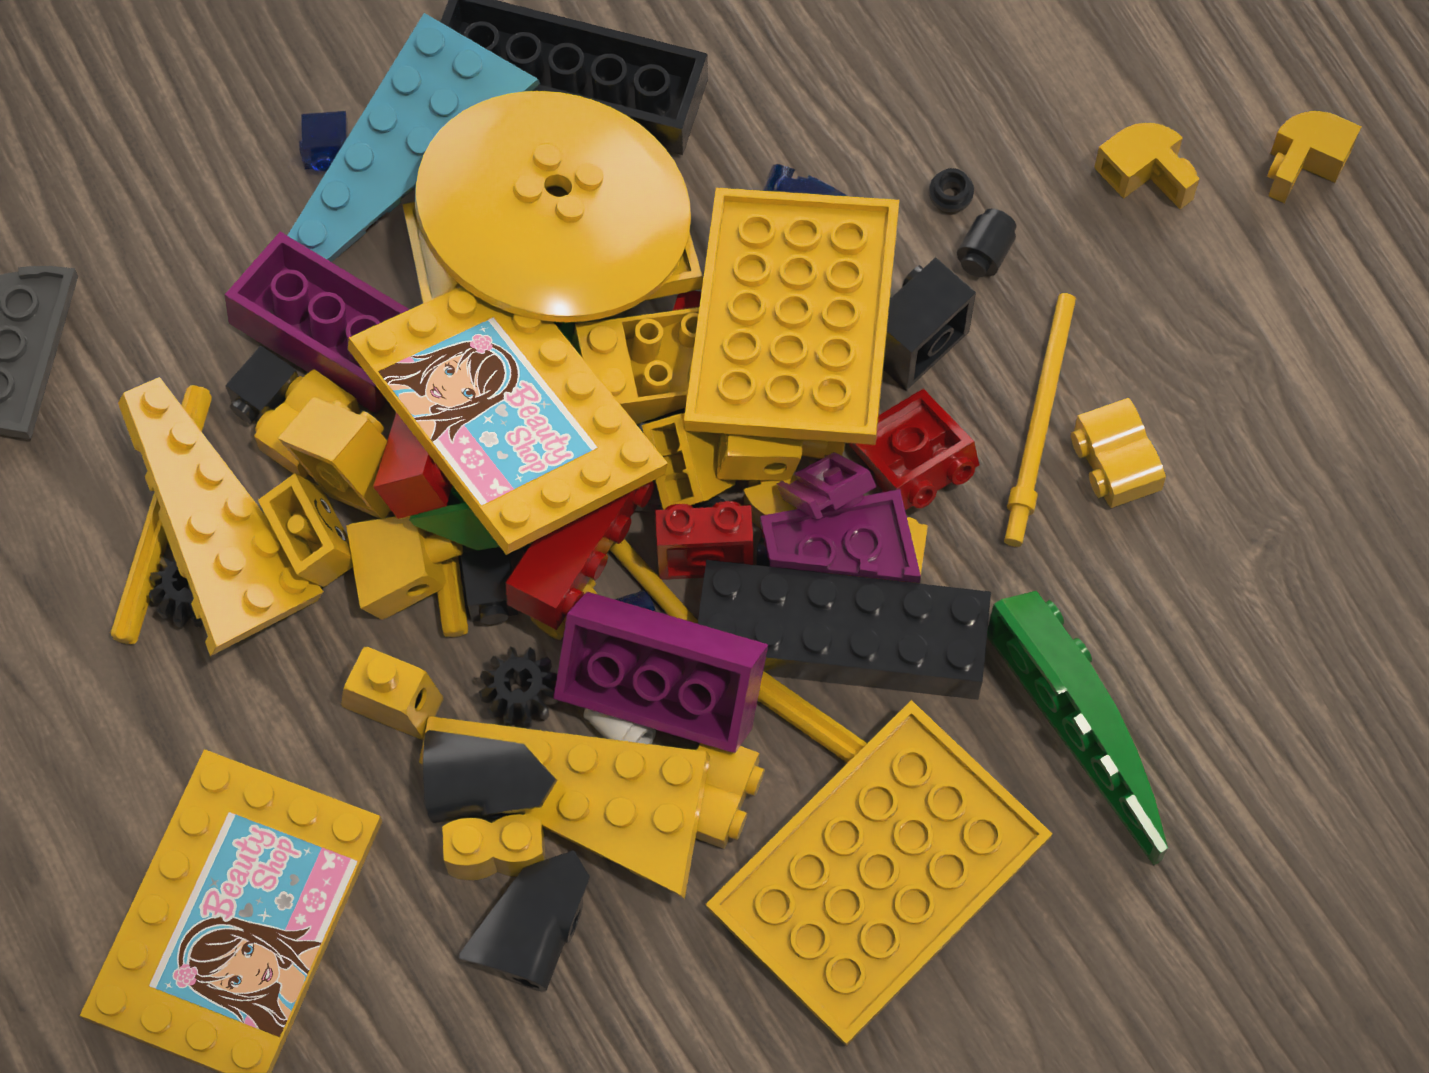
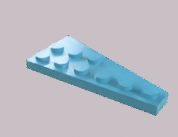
M424 13L287 236L330 262L334 261L362 237L369 226L386 212L390 213L401 203L400 200L416 187L419 166L426 149L439 130L452 118L471 106L490 98L510 93L532 91L540 84L539 80Z

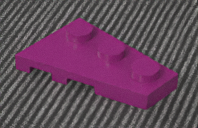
M900 489L864 496L860 503L846 509L838 508L835 510L827 506L820 510L823 517L818 520L799 509L760 516V524L770 567L920 583L921 574Z

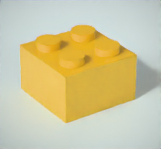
M313 397L278 438L280 442L329 497L379 519L385 518L391 511L373 487L387 444V440L381 434L384 431L383 425L365 411H362L359 415L337 400L331 404Z

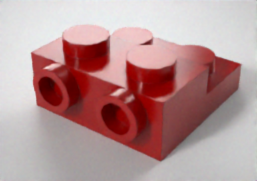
M924 388L878 416L876 445L849 443L850 447L875 473L877 485L884 492L900 489L905 510L912 506L916 508L928 506L936 497L938 490L951 482L956 485L967 482L973 476L975 468L980 465L975 441Z
M724 501L716 503L713 507L693 508V506L688 504H673L666 507L665 510H655L658 567L661 580L704 578L706 560L753 565L751 505L741 506L737 502Z

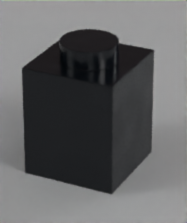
M260 345L225 385L232 402L230 408L243 421L249 424L254 420L258 422L266 411L270 409L275 410L285 402V394L289 385L298 377L297 371Z
M501 547L462 553L461 560L467 603L472 622L481 621L483 624H498L506 621L509 616L518 615V610L507 605L506 582L512 574L509 554L506 555Z

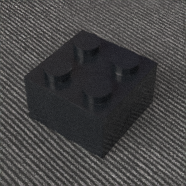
M936 257L924 268L921 265L915 267L904 279L902 288L892 298L890 297L883 370L906 391L970 332L976 292Z

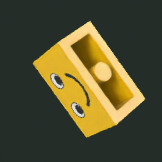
M294 473L258 499L298 576L326 587L353 567L348 536L322 487Z

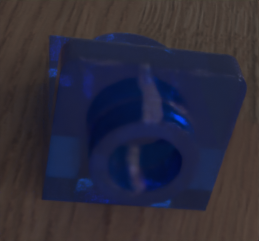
M346 111L301 114L302 140L299 141V150L305 169L327 172L348 137Z

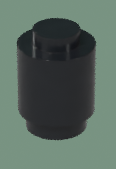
M991 208L975 218L957 250V258L961 262L964 271L974 277L993 276L998 272L1016 239L1015 230L1017 225L1011 216L1001 210Z

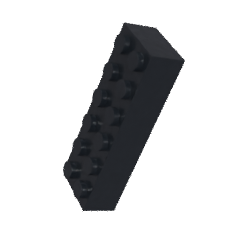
M448 0L440 22L537 78L540 84L532 91L561 92L600 102L639 123L668 152L684 154L708 82L707 53L498 0Z
M706 560L698 624L768 644L763 671L770 676L978 700L983 682L991 591Z

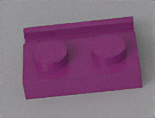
M835 452L795 473L794 475L797 480L791 484H787L784 481L776 484L784 501L816 520L823 517L820 510L827 506L835 510L838 508H850L864 499L863 494L876 488L868 469Z

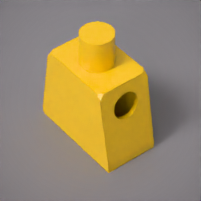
M685 413L641 425L644 435L668 463L665 475L655 479L663 510L673 504L693 505L707 501L736 483V480L716 478L719 433L685 431Z
M719 433L716 478L723 480H788L792 478L801 460V456L818 459L824 458L828 441Z
M395 516L346 525L360 608L383 620L443 589L446 580L442 561L462 555V544L414 526L409 520L410 516L397 519Z
M363 647L343 688L341 706L424 740L428 716H436L444 698L428 673L423 669L370 647ZM416 698H419L421 701L415 709Z

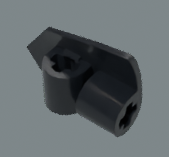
M433 730L425 733L423 752L424 800L428 817L432 823L480 816L486 820H497L509 815H524L527 809L542 807L558 781L525 744Z
M573 850L524 867L459 953V959L504 972L508 979L519 985L536 991L546 992L564 944L571 941L577 928L583 908L582 898L590 880L588 872L575 851Z

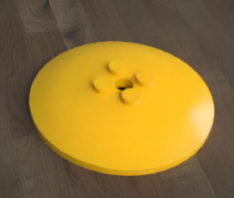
M525 91L490 98L462 111L440 129L430 142L420 163L415 187V208L421 233L428 248L444 270L462 287L485 302L516 315L543 321L584 322L602 319L619 314L645 301L664 285L677 268L684 253L690 231L691 211L688 191L675 161L663 145L643 126L614 108L588 98L561 92ZM553 185L560 186L568 192V195L556 197L549 194L545 188Z

